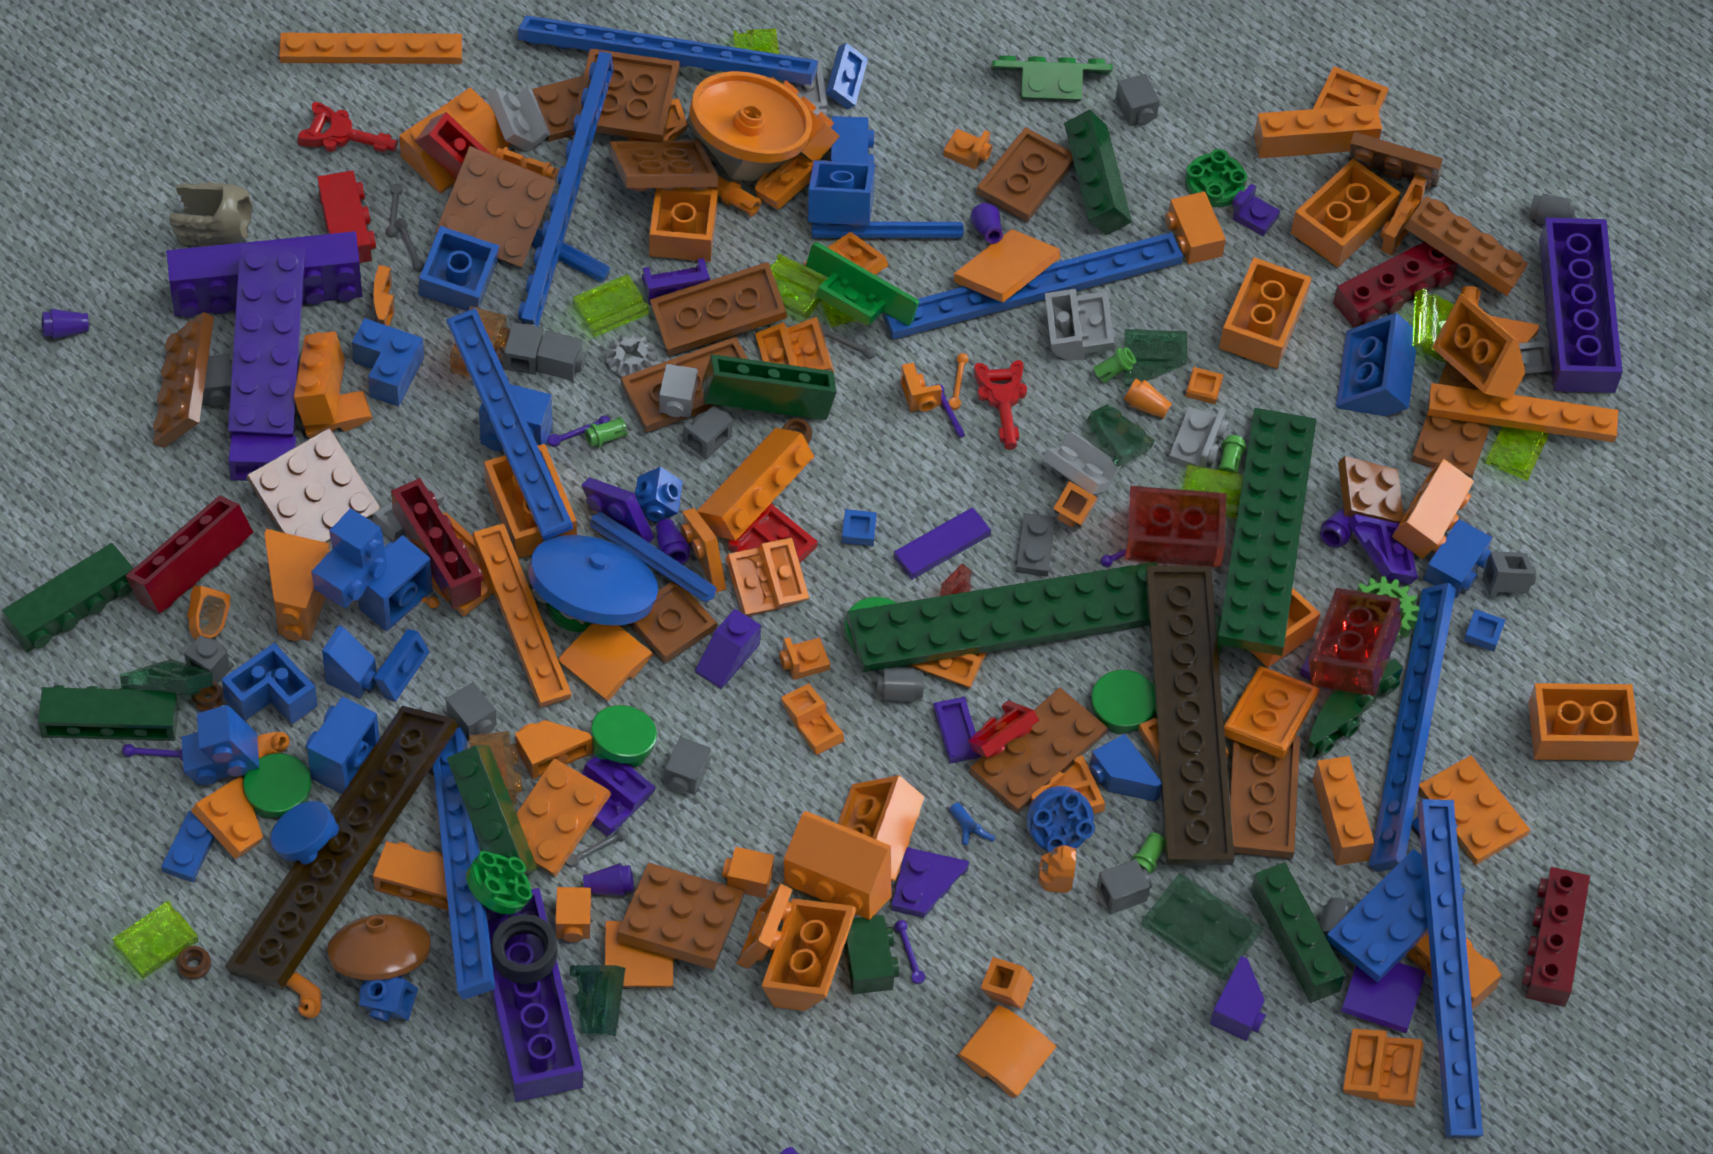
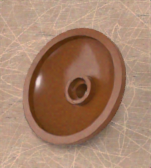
M374 914L353 920L340 928L330 939L327 953L332 967L345 976L360 980H384L404 975L419 967L429 956L431 940L428 931L410 918L395 914Z

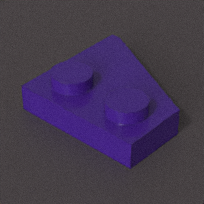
M591 477L581 485L587 497L586 502L591 509L596 512H603L649 543L655 538L633 492Z
M1356 514L1348 521L1350 528L1382 576H1386L1387 580L1394 581L1397 579L1399 582L1412 584L1418 578L1413 552L1392 537L1399 525L1398 523Z
M907 847L891 911L925 918L934 908L935 903L949 892L955 881L968 871L969 861Z

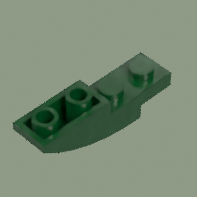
M1395 658L1371 675L1362 666L1359 667L1334 690L1319 712L1313 726L1306 751V756L1309 760L1317 754L1321 756L1327 754L1335 746L1336 741L1343 736L1345 738L1353 736L1360 728L1359 723L1362 713L1375 703L1376 698L1383 693L1389 695L1398 688L1403 666Z

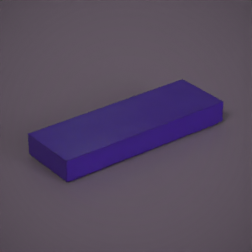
M972 507L895 550L894 559L910 579L913 580L989 537L991 529Z

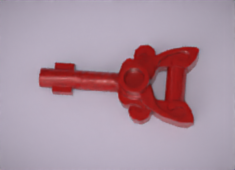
M319 102L311 104L314 119L310 128L301 131L297 138L298 145L305 147L324 146V149L328 152L335 151L337 146L342 147L346 145L349 140L373 146L375 151L386 153V150L395 152L398 146V140L391 139L389 134L379 132V135L353 129L352 121L349 119L347 111L342 109L335 113L331 108ZM325 122L331 123V127L325 133H321Z
M1016 360L1010 365V368L989 370L988 366L983 363H976L973 372L979 385L977 391L978 399L981 401L988 400L990 406L999 409L1002 427L998 430L1000 442H1004L1005 449L1013 450L1017 447L1016 441H1019L1020 436L1018 427H1014L1011 406L1016 405L1019 398L1023 399L1027 395V386L1021 383L1024 368L1023 362ZM997 381H1011L1002 385L992 383Z

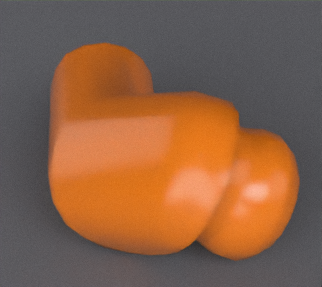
M271 732L259 735L257 737L259 758L269 754L284 752L290 744L289 736L284 732Z
M298 972L293 973L287 982V986L300 995L298 1011L306 1018H314L320 1013L322 1008L321 989Z

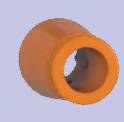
M1137 378L1123 399L1129 403L1128 407L1156 417L1158 416L1161 419L1165 417L1172 405L1167 398L1145 379L1142 382Z

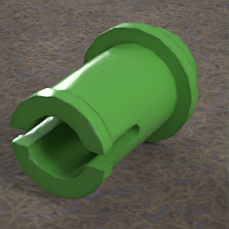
M1128 348L1116 349V354L1094 366L1097 377L1103 376L1101 378L1103 383H1107L1124 370H1132L1136 359Z
M618 417L615 420L599 425L595 423L590 424L589 428L585 429V437L590 447L596 446L601 448L603 443L626 437L628 432L627 430H622L627 429L623 418Z
M1229 435L1223 440L1221 444L1223 453L1220 466L1218 467V472L1222 473L1221 475L1236 477L1238 475L1241 456L1246 451L1245 440L1242 437Z
M1153 832L1148 834L1139 853L1134 854L1131 861L1137 859L1142 870L1146 869L1149 874L1154 873L1156 870L1155 863L1165 848L1164 837Z

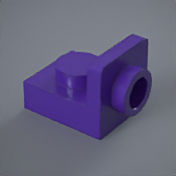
M1251 183L1244 192L1240 190L1233 200L1232 207L1235 208L1233 220L1264 237L1279 218L1281 210L1255 196L1257 186Z

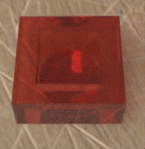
M961 564L941 584L940 596L969 592L972 588V585H970L972 570Z

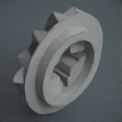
M632 333L631 336L623 337L620 334L618 340L615 342L610 341L609 348L606 351L607 364L615 374L621 377L652 367L656 363L654 344H650L646 336L640 338ZM637 349V357L631 356L629 359H626V352L631 353Z

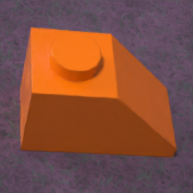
M547 720L537 724H527L515 733V749L532 779L542 776L554 758L567 765L593 753L590 733Z

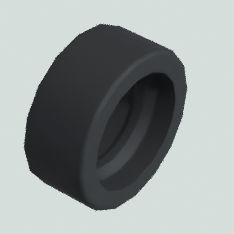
M520 914L509 917L499 924L493 934L491 944L495 968L504 978L514 983L529 984L540 981L551 972L556 964L558 950L555 932L547 921L535 915ZM523 933L533 934L541 938L545 946L543 957L534 963L526 965L516 964L508 960L504 952L506 941L515 935Z

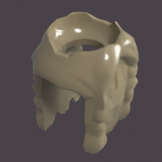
M211 181L205 184L190 185L182 183L176 186L177 194L182 195L180 202L184 203V213L188 214L172 213L169 216V223L173 227V233L178 237L177 239L180 244L205 247L234 244L249 237L247 229L251 222L252 202L250 200V193L246 189L233 184H214Z

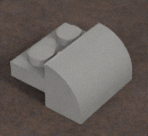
M1076 289L1045 293L1050 342L1055 355L1065 360H1086L1085 354L1115 349L1108 291L1078 296Z

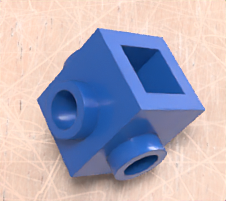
M662 467L638 476L635 497L644 516L650 521L659 522L678 514L683 481Z
M403 975L384 980H366L360 988L359 1005L370 1011L369 1017L379 1021L389 1022L390 1017L409 1021L418 988L406 979H402Z

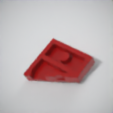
M770 504L736 541L730 540L728 542L729 550L739 552L759 548L762 543L792 538L799 564L818 546L815 538L773 504Z
M1007 700L1001 706L1005 713L1000 719L996 721L995 717L989 718L968 743L972 750L984 757L996 756L1005 749L1007 743L1014 738H1021L1027 735L1032 730L1031 726L1040 721L1035 711Z

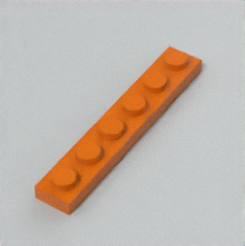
M281 33L279 57L280 63L462 64V34Z
M1431 383L1429 389L1427 416L1613 443L1617 437L1618 410L1519 395H1513L1510 400L1484 394L1481 390L1435 383Z
M504 523L473 532L474 544L539 708L570 699L572 693Z

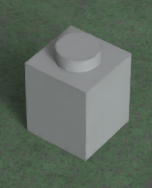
M666 364L659 395V413H665L672 417L683 416L691 418L697 390L698 369Z

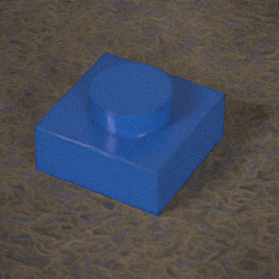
M845 509L842 543L874 546L877 512Z
M1475 609L1464 641L1494 652L1506 619Z

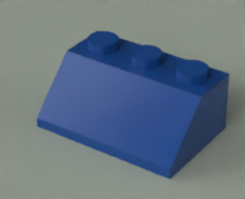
M1395 313L1346 331L1336 402L1338 409L1379 416H1388L1409 409L1419 332L1400 315Z

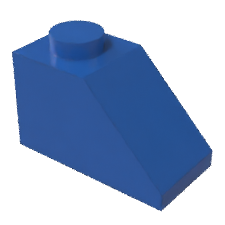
M338 625L322 650L325 681L327 684L361 699L366 689L370 691L376 684L374 680L377 674L375 657L344 627Z
M1126 734L1092 751L1089 765L1090 772L1097 784L1102 783L1108 792L1149 801L1159 799L1162 782Z

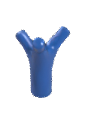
M959 802L954 803L949 808L950 813L962 828L963 845H968L971 832L991 842L995 840V836L985 831L980 824L976 823Z

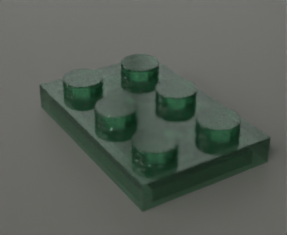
M1182 873L1178 874L1142 919L1141 926L1223 981L1227 979L1236 967L1240 957L1245 956L1263 931V927Z

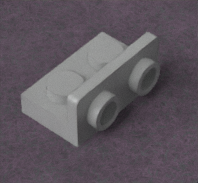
M495 87L487 94L505 141L528 152L549 136L550 132L532 89L526 87L515 96L510 92L506 93Z
M1188 407L1169 454L1168 462L1201 473L1205 472L1208 463L1214 464L1219 451V446L1215 444L1218 438L1224 439L1229 426V422L1224 420L1226 409L1220 407L1216 416Z
M1073 431L1068 432L1060 447L1048 449L1042 458L1044 462L1092 495L1106 492L1121 467L1120 463Z

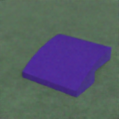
M596 756L585 764L583 773H581L605 787L611 793V796L592 822V825L607 837L638 810L656 789L652 783L627 763H618L609 759L603 760Z
M1398 962L1379 982H1376L1356 965L1341 1012L1407 1033L1426 971Z

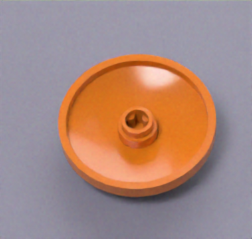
M730 71L712 75L704 79L696 87L690 103L691 121L698 133L709 144L732 157L750 162L775 163L793 158L805 148L812 130L811 114L801 98L785 85L755 73Z

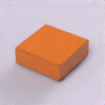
M1193 367L1185 397L1216 405L1224 374Z

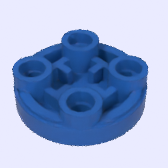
M1055 786L1046 789L1033 800L1027 813V828L1031 838L1048 852L1061 845L1077 848L1087 838H1090L1095 831L1094 815L1089 801L1079 791L1071 787Z
M319 801L304 802L287 811L277 821L271 832V846L284 860H299L301 864H309L316 859L317 851L329 839L337 835L339 825L335 822L334 815L324 803Z

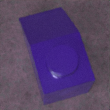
M734 608L715 630L695 669V673L722 690L760 645L761 625Z
M1240 957L1213 1010L1210 1025L1244 1041L1248 1040L1252 1031L1256 1033L1260 1031L1266 1018V1014L1261 1013L1265 999L1248 958Z

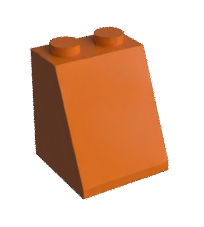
M266 529L264 536L278 634L291 641H299L300 639L310 641L326 598L314 590L311 571L330 552V545L326 542Z

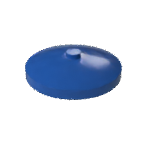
M563 535L550 538L536 547L528 568V575L533 588L547 603L569 616L590 623L625 625L639 621L651 612L658 594L657 580L650 568L640 558L619 545L595 537Z

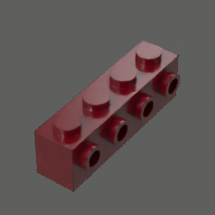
M1424 241L1338 285L1333 304L1351 326L1355 328L1378 320L1381 315L1389 311L1391 313L1398 311L1406 302L1412 299H1422L1430 290L1437 286H1447L1455 277L1458 263Z
M421 478L391 490L392 512L411 543L430 557L432 577L451 608H456L480 597L481 582L484 581L482 571L470 559L467 547L462 539L457 538L448 516L442 514L433 492L428 491Z
M219 495L125 577L139 603L160 614L165 609H168L188 589L194 587L197 581L211 569L217 567L234 549L240 547L254 532L240 505Z
M1550 867L1547 878H1540L1536 897L1542 898L1541 907H1535L1531 925L1537 927L1536 937L1530 936L1527 948V956H1532L1531 966H1525L1522 977V985L1527 986L1525 998L1566 1007L1572 992L1591 875Z

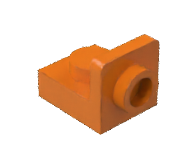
M956 129L944 148L943 156L976 170L980 162H986L993 148V145L989 144L991 132L984 130L979 138Z
M914 362L903 364L901 366L900 383L910 412L917 410L927 412L940 406L941 386L926 387L923 374L917 373Z
M790 637L783 639V651L779 652V659L783 670L789 669L793 680L830 670V662L820 637L794 645Z

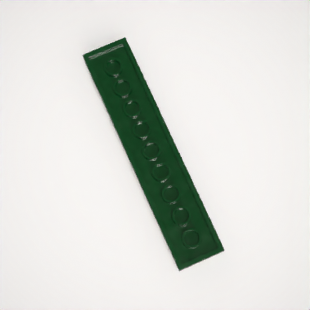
M1254 408L1217 640L1219 645L1279 656L1283 654L1317 418Z
M1157 562L1143 563L847 611L846 620L862 672L1149 626L1145 571L1147 566H1158Z

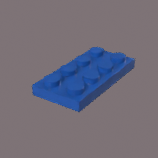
M1413 849L1327 934L1326 939L1329 944L1376 982H1379L1428 933L1422 855ZM1461 887L1463 898L1466 890L1463 887Z

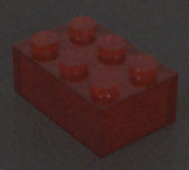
M1130 486L1126 510L1125 560L1221 568L1225 550L1226 493Z
M1336 588L1309 657L1311 685L1375 696L1402 625L1400 598Z

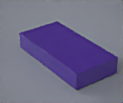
M965 697L933 703V711L949 764L981 758L982 755L975 753L968 743L976 731Z

